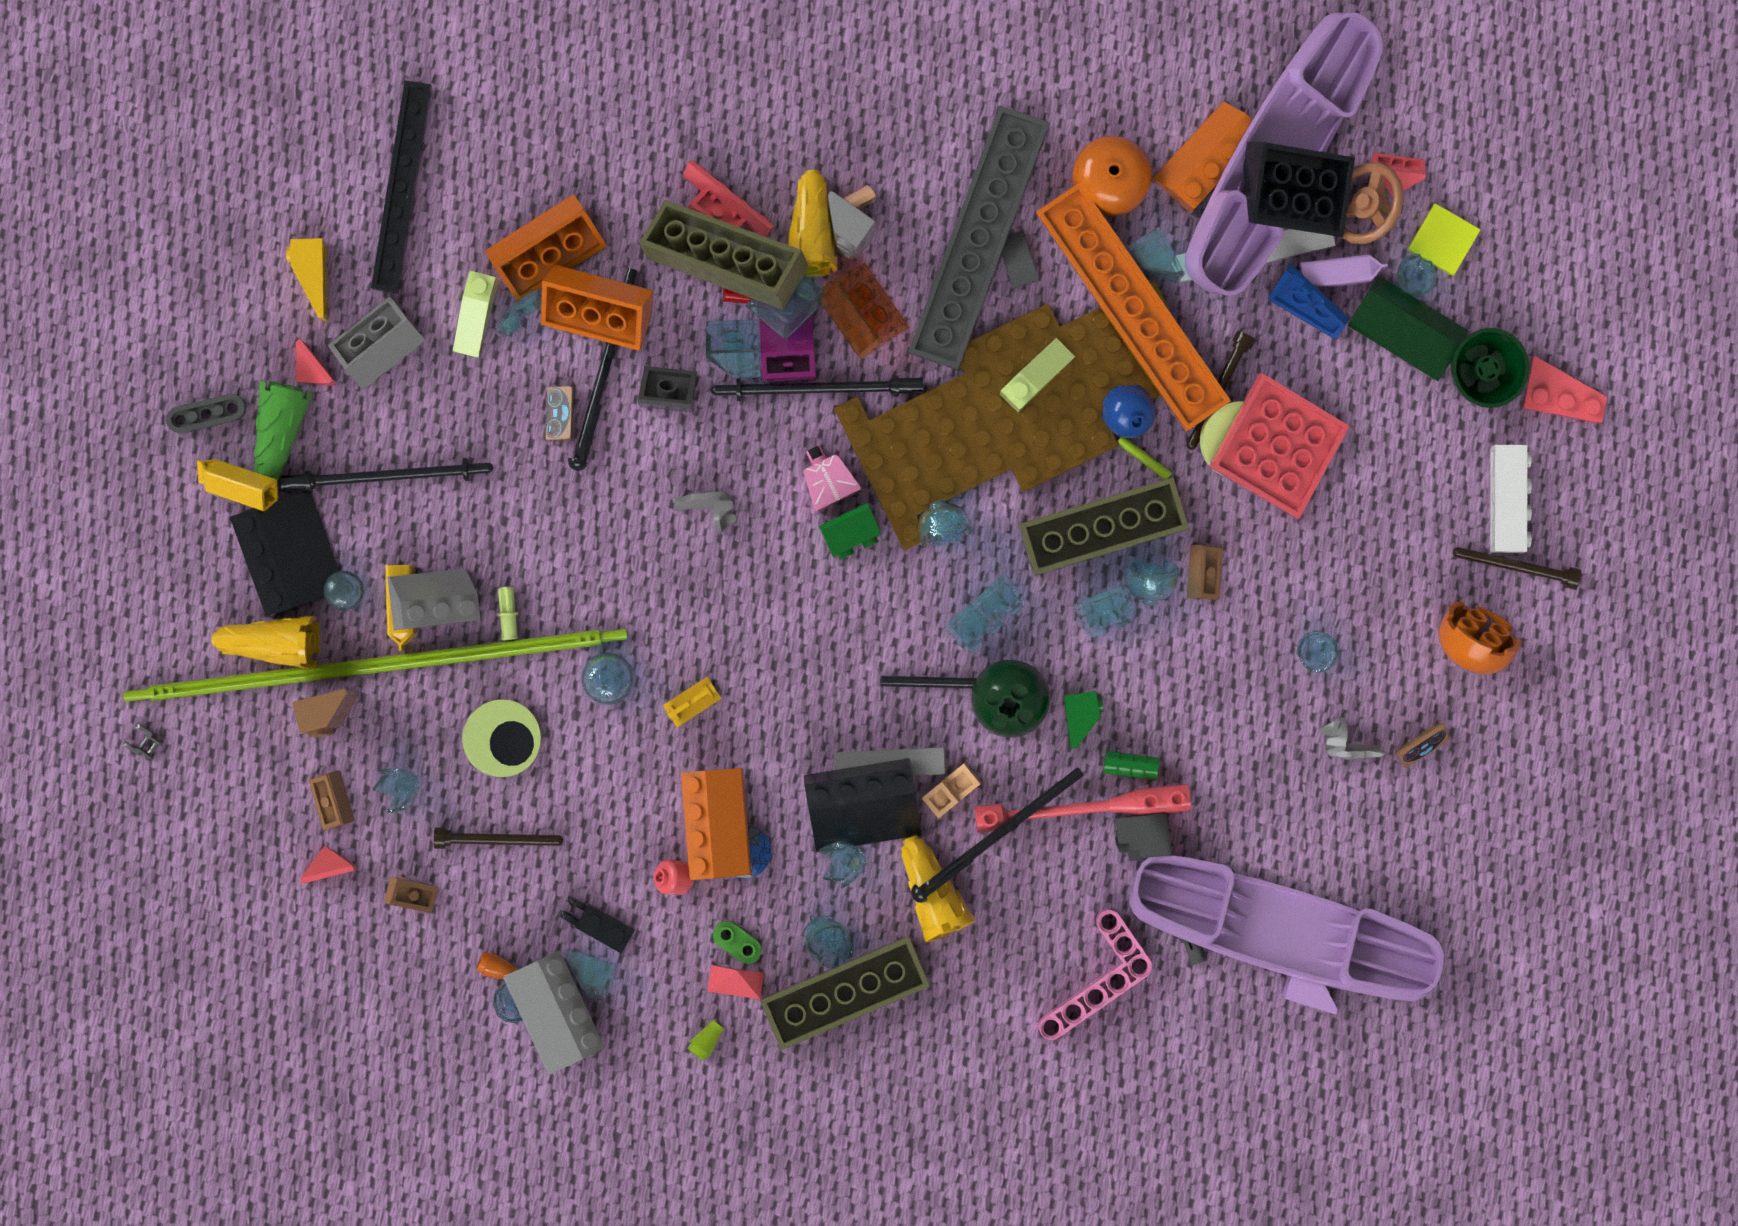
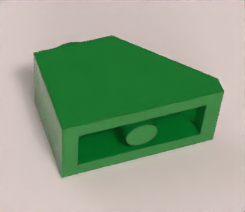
M1096 691L1063 696L1070 749L1079 746L1099 720V712H1104L1102 696L1097 697Z

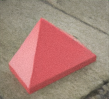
M1381 153L1372 154V163H1383L1395 171L1402 183L1403 191L1424 180L1426 177L1425 159ZM1384 177L1385 188L1393 196L1392 186L1388 179Z
M301 339L297 340L296 381L298 383L334 386L337 382L306 343Z
M324 846L300 880L301 884L358 869L355 863Z
M711 965L708 992L761 999L764 972Z

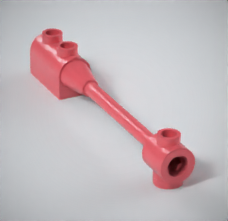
M1188 784L1133 789L1132 792L1110 798L1107 801L1042 807L1026 820L1105 811L1136 816L1191 811L1190 792ZM1002 804L974 806L977 833L994 831L1020 810L1007 811Z

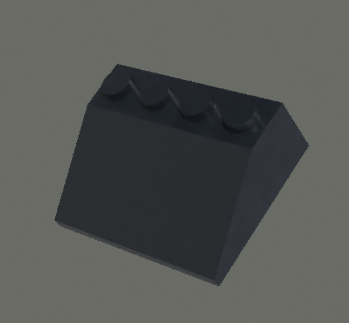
M1247 142L1243 171L1249 223L1343 237L1355 157L1267 142Z
M311 492L278 500L266 511L252 508L230 517L266 617L275 618L347 591Z
M909 758L804 775V786L816 852L922 835Z

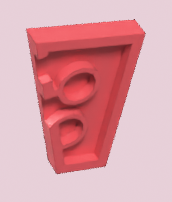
M1532 356L1523 409L1598 424L1603 422L1607 401L1605 395L1538 357Z

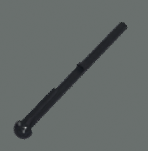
M627 268L623 283L634 285L638 271ZM608 342L605 345L574 457L568 458L569 467L575 471H581L588 465L586 460L602 408L600 401L612 359L616 355V345Z
M1077 767L923 885L918 887L914 884L911 889L912 898L918 903L927 902V896L1084 776L1083 772Z

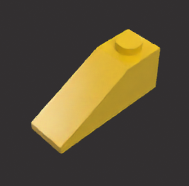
M322 238L290 239V247L286 248L287 262H291V267L318 318L322 321H328L326 241Z

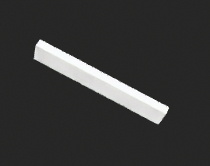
M1292 229L1284 230L1281 242L1266 263L1333 248L1336 246L1334 236ZM1185 254L1174 256L1180 283L1192 280L1188 276L1185 267Z

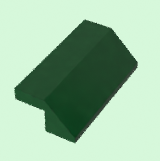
M1379 275L1372 283L1365 298L1347 325L1436 381H1439L1450 364L1455 349L1468 333V330Z

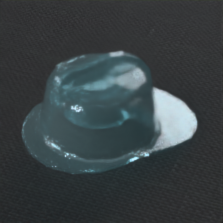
M811 915V922L805 927L804 936L806 939V949L817 964L826 968L844 963L853 952L854 946L848 932L842 924L830 916L824 915L816 918Z

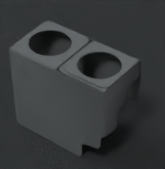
M1165 813L1114 819L1116 846H1118L1120 853H1128L1130 861L1172 855Z

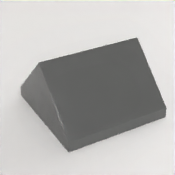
M644 366L638 395L639 406L693 413L697 371Z

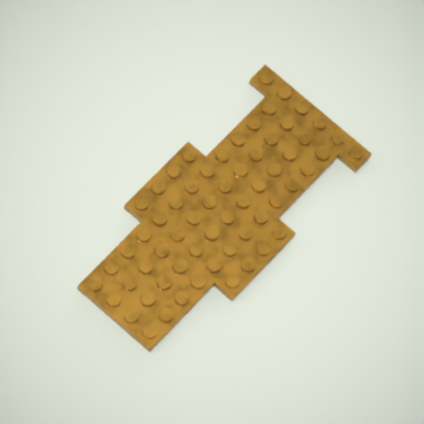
M1155 280L1150 282V284L1152 285L1160 299L1163 301V303L1169 310ZM1047 303L970 341L961 364L964 374L871 420L868 419L858 396L835 407L834 411L903 550L906 551L928 540L917 515L986 481L1012 470L1024 493L1118 447L1119 445L1112 431L1109 430L1101 416L1103 415L1102 410L1104 407L1102 404L1103 399L1109 391L1118 385L1124 387L1138 384L1146 389L1152 399L1161 395L1100 307L1059 326ZM1057 338L1075 358L1018 413L1000 395V391Z

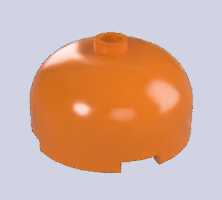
M1104 136L1093 140L1080 151L1073 165L1071 182L1072 187L1080 182L1084 193L1094 201L1103 216L1109 218L1120 217L1134 211L1144 201L1150 189L1152 170L1147 155L1136 143L1120 136ZM1109 169L1113 171H1119V173L1117 175H1112L1109 172Z
M1463 602L1453 603L1439 626V642L1444 653L1456 665L1472 673L1486 675L1502 671L1512 662L1521 647V638H1516L1511 632L1513 626L1503 617L1479 605L1476 610L1465 606ZM1487 615L1494 623L1491 624L1487 632H1483L1480 636L1479 634L1488 620Z

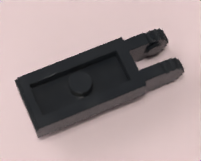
M568 896L566 901L571 906L577 907L584 912L580 919L560 910L558 916L575 925V928L622 954L635 930L590 904L586 905L576 898Z

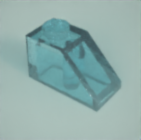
M571 948L566 949L565 957L581 989L587 991L586 995L601 1000L602 996L608 997L619 965Z

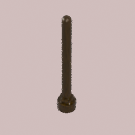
M1236 331L1232 339L1234 342L1232 347L1234 349L1218 379V383L1224 391L1243 353H1247L1248 349L1251 350L1256 341L1255 338L1241 331ZM1205 420L1194 427L1187 441L1188 449L1194 450L1197 447Z
M1460 547L1454 548L1452 552L1456 558L1558 580L1560 584L1565 585V588L1577 590L1580 582L1581 569L1573 567L1569 569L1564 568L1562 571Z
M435 827L434 849H445L446 846H451V844L560 846L563 843V838L560 835L452 833L451 830H446L443 827Z

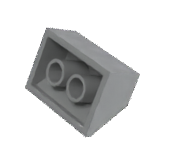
M830 191L828 203L835 245L838 248L836 251L847 259L853 257L857 260L875 235V221L833 191Z
M389 296L328 346L346 372L363 390L368 385L376 382L378 377L388 369L396 366L408 353L416 350L425 339L391 296Z
M466 569L387 577L394 630L481 620L478 595Z

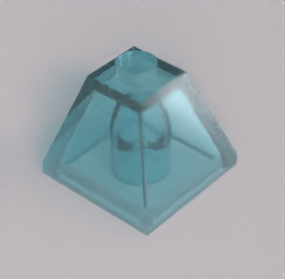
M1161 226L1136 240L1128 247L1129 254L1143 274L1174 284L1180 282L1185 274Z
M759 319L706 321V359L733 378L748 379L761 377Z

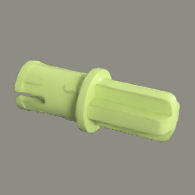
M501 587L498 589L500 613L497 614V616H500L501 640L518 639L516 615L519 614L515 611L513 587Z

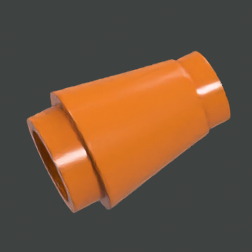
M483 951L476 971L480 972L481 976L504 980V976L516 971L518 967L492 951L490 953Z

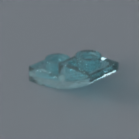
M537 290L525 295L505 312L495 327L500 335L505 333L506 336H510L520 330L519 326L524 324L520 314L524 312L525 315H528L539 309L538 305L541 304V297Z

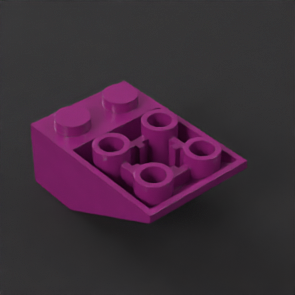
M812 300L788 302L784 310L765 303H759L763 383L816 380Z

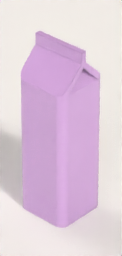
M1368 254L1302 262L1298 265V270L1317 289L1369 283L1380 270L1388 267V264H1381Z

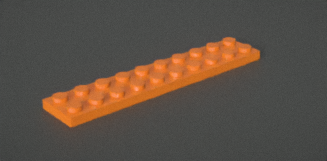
M1080 182L1036 211V215L1186 432L1231 402L1094 201L1084 193Z

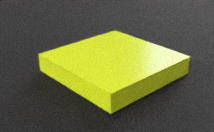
M1434 203L1407 250L1447 274L1454 276L1479 234L1480 229Z

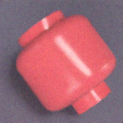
M664 860L659 863L654 872L655 886L662 894L683 895L688 892L694 880L689 879V867L685 861Z

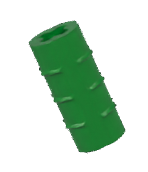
M1106 751L1103 774L1156 781L1159 758L1133 753H1121L1120 751Z

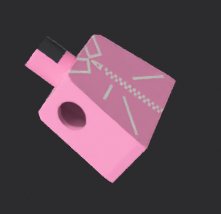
M820 445L806 452L812 466L804 469L803 472L816 513L861 492L860 485L837 454L826 458Z

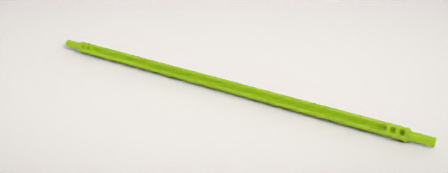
M600 629L321 664L316 665L312 670L297 667L150 685L147 689L124 691L123 698L125 702L145 699L157 701L602 645V642L628 639L627 629L600 632Z

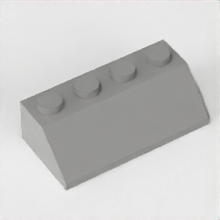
M560 950L503 977L548 1075L605 1048Z

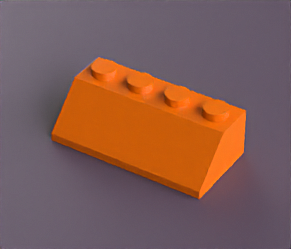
M1223 101L1152 180L1187 212L1192 214L1216 188L1228 162L1253 119L1246 113Z
M572 194L484 252L519 303L542 288V280L554 264L572 269L607 247L576 196Z
M554 264L542 280L540 325L640 351L653 311L654 290Z
M743 768L681 773L689 879L699 880L752 875Z

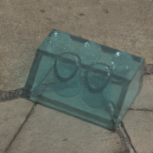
M1004 573L944 627V630L964 653L968 649L973 653L984 643L981 638L988 631L993 635L1004 625L1001 620L1008 613L1013 617L1024 607L1020 602L1025 598Z

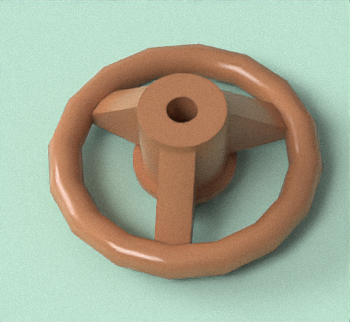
M1367 162L1353 168L1352 182L1358 176L1366 173L1372 174L1368 187L1358 190L1353 196L1352 202L1348 204L1346 218H1367L1375 223L1377 229L1366 234H1357L1345 227L1344 235L1341 238L1349 243L1368 244L1381 239L1394 227L1401 214L1404 201L1402 183L1395 171L1383 163ZM1384 177L1388 179L1392 186V207L1386 198Z

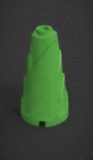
M260 380L258 387L259 407L256 420L257 437L254 451V472L277 479L278 483L284 464L287 463L292 445L300 431L305 413L312 401L313 392L306 390V394L303 396L302 388L269 381V386L266 388L267 382Z

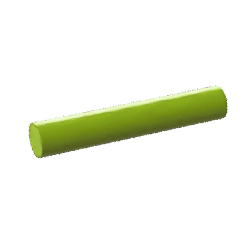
M1121 437L1117 443L1120 447L1162 479L1166 480L1172 474L1171 471L1128 438Z

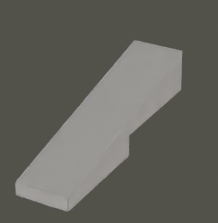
M945 747L834 753L835 770L909 758L913 776L946 774Z

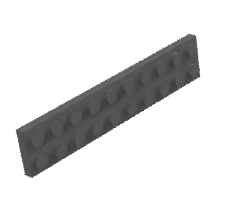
M999 106L910 345L909 354L959 371L1050 126L1048 121Z

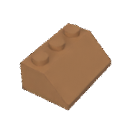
M345 688L292 702L300 734H308L309 738H322L333 735V729L340 728L359 696L358 690Z

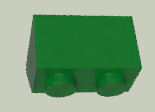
M868 503L819 526L832 557L836 558L839 556L840 560L855 554L853 549L863 545L865 549L878 543L877 537L881 536Z

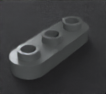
M235 394L193 402L172 408L167 413L166 423L170 430L178 434L214 427L240 420L246 413V403ZM235 403L237 411L230 413L229 406ZM205 410L211 411L209 419H204L203 417ZM180 416H184L186 419L183 425H178L177 419Z

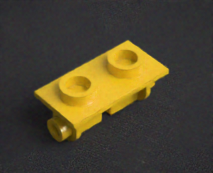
M707 676L665 703L663 707L678 728L722 698Z

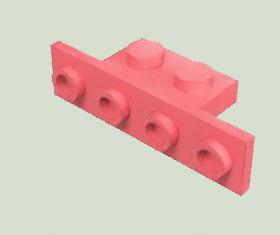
M692 159L688 162L682 176L701 192L689 203L687 208L740 228L745 226L751 232L768 238L773 225L765 216L752 209L744 199L731 192L723 182L716 180L703 166L698 165Z

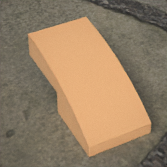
M866 185L843 199L860 210L875 202L876 195Z
M965 762L924 795L922 799L939 819L982 782Z

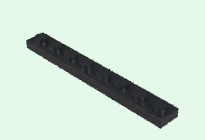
M404 81L371 284L372 290L399 294L432 91L431 84Z

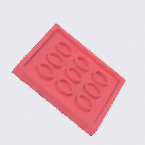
M1259 373L1208 467L1292 517L1300 519L1350 426L1267 375Z

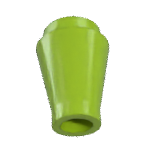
M711 1020L704 1029L689 1041L691 1044L687 1049L699 1059L705 1061L707 1057H711L724 1028Z

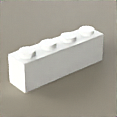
M1494 445L1491 447L1490 553L1527 552V547H1531L1532 537L1531 532L1527 531V521L1531 520L1532 510L1531 505H1527V494H1531L1532 482L1531 478H1527V468L1531 467L1532 455L1531 452H1527V445Z

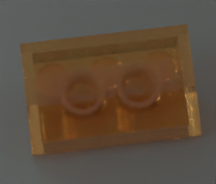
M865 263L833 278L815 294L860 360L876 352L910 328Z

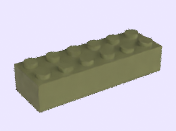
M664 200L639 242L649 260L781 310L785 309L809 267L800 249Z
M1173 477L1018 525L1033 577L1189 529Z
M907 935L761 998L760 1002L779 1047L783 1050L930 987V984L910 937Z

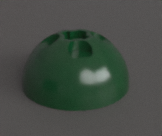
M1485 328L1469 334L1459 343L1451 360V377L1457 391L1467 401L1480 407L1496 408L1512 402L1523 391L1529 377V358L1524 346L1514 335L1497 328Z
M1003 660L991 664L976 678L971 692L972 709L979 723L989 732L1005 738L1021 737L1034 731L1044 721L1050 706V690L1043 675L1033 666L1018 660Z

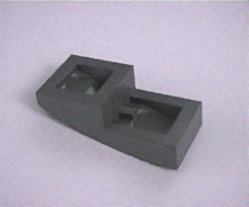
M1023 232L1010 235L1003 250L1002 259L1006 266L1012 289L1038 282L1036 270Z

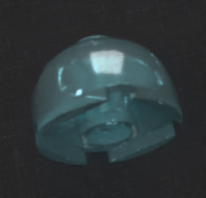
M944 500L929 504L930 509L923 512L917 527L923 547H927V543L932 542L933 547L953 543L962 539L961 533L967 530L969 535L973 531L967 513L956 504H945Z
M1155 560L1129 562V567L1125 566V583L1128 591L1135 598L1142 600L1143 604L1157 605L1160 600H1164L1172 595L1177 586L1179 567L1176 564L1164 561V566L1153 564Z
M604 652L593 656L586 663L582 671L581 683L584 692L591 700L601 705H614L622 702L630 695L634 687L635 674L632 666L624 657L616 653Z

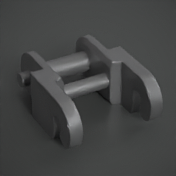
M137 722L135 726L145 732V739L136 748L129 745L126 741H124L123 745L137 755H145L144 759L154 760L152 754L159 745H164L160 742L162 739L159 737L158 739L154 738L155 733ZM150 739L154 743L152 744L148 752H146L145 750H143V747Z

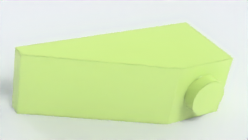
M469 271L461 303L453 352L479 358L499 284L496 277Z
M1056 338L1000 391V395L1019 413L1075 356Z

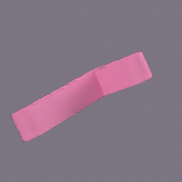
M1111 909L1100 911L1096 917V925L1121 962L1045 1014L1038 1023V1029L1044 1038L1055 1040L1151 973L1152 963L1117 912ZM1107 914H1112L1116 919L1115 925L1110 929H1105L1101 924L1102 918ZM1122 936L1128 937L1131 941L1130 948L1126 951H1120L1117 948V941ZM1136 959H1144L1146 962V968L1141 973H1135L1132 969V964ZM1115 974H1121L1124 978V983L1120 988H1113L1110 985V979ZM1093 989H1098L1102 993V998L1098 1003H1090L1088 1001V994ZM1072 1004L1078 1005L1080 1008L1079 1016L1074 1019L1066 1016V1009ZM1048 1020H1055L1058 1023V1029L1053 1034H1048L1043 1029L1044 1023Z

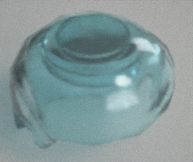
M1420 254L1407 256L1398 266L1396 274L1397 284L1406 294L1414 297L1424 296L1436 285L1437 274L1432 262L1421 258Z
M348 570L335 572L328 577L324 585L326 601L331 607L340 611L357 607L365 594L363 581L357 574Z
M1313 631L1306 633L1299 640L1297 656L1303 666L1309 671L1321 673L1330 670L1337 663L1339 648L1334 638L1329 634Z
M506 983L499 985L495 990L492 1000L495 1013L508 1023L516 1024L523 1021Z

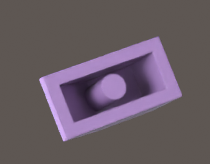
M1287 976L1281 997L1332 1014L1337 1013L1338 1009L1325 985Z

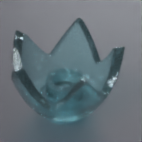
M401 768L377 770L379 774L386 775L373 787V791L393 796L388 808V814L406 810L410 807L419 790V781L416 775L411 771Z
M835 841L834 844L827 845L819 850L822 854L833 860L823 879L828 881H844L841 884V889L854 882L865 866L863 852L851 843Z

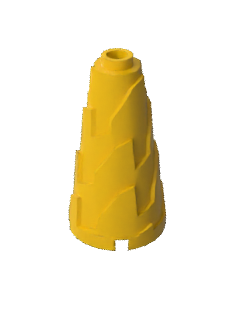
M806 170L805 174L798 180L796 203L787 244L802 250L809 266L804 274L807 277L830 275L831 267L834 273L837 271L835 240L828 207L827 181L825 182V176L821 175L819 170Z
M315 616L258 621L251 624L224 625V627H219L217 631L213 632L212 645L218 651H222V654L244 656L269 663L312 670L318 660H311L312 654L314 652L320 653L319 622H312L317 619Z
M915 835L902 841L904 846L900 848L911 891L914 884L920 887L944 868H941L932 849L925 843L923 838L918 839V836ZM951 880L927 896V902L918 903L914 900L916 905L915 911L926 943L946 937L951 932L959 931L975 922L973 914L967 907L959 890L953 886Z

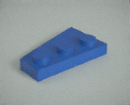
M1291 263L1268 297L1269 301L1335 340L1349 321V318Z

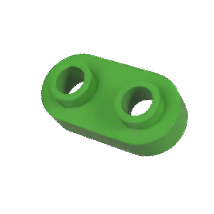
M722 921L714 928L713 939L715 943L737 960L745 964H751L759 959L762 951L759 941L731 921ZM729 930L731 938L728 940L723 939L721 932ZM744 946H751L753 953L745 955L743 953Z

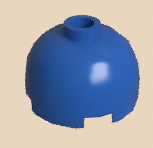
M1134 384V386L1128 385L1124 387L1118 385L1109 391L1103 399L1102 419L1109 430L1123 438L1138 437L1146 433L1153 425L1156 415L1155 403L1146 389L1140 385Z

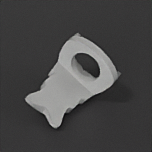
M705 491L672 499V502L676 504L675 511L687 509L713 510L717 533L723 532L728 526L737 522L736 515L727 513L733 508V501H731L730 495L727 492Z
M1337 717L1333 722L1321 726V734L1330 736L1327 738L1325 749L1331 757L1352 760L1385 756V751L1381 750V745H1363L1347 742L1348 728L1344 717Z

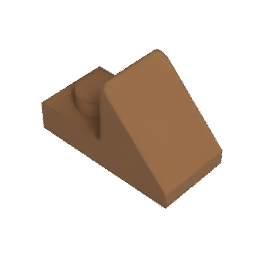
M391 876L384 903L431 913L439 887L404 877L396 878Z

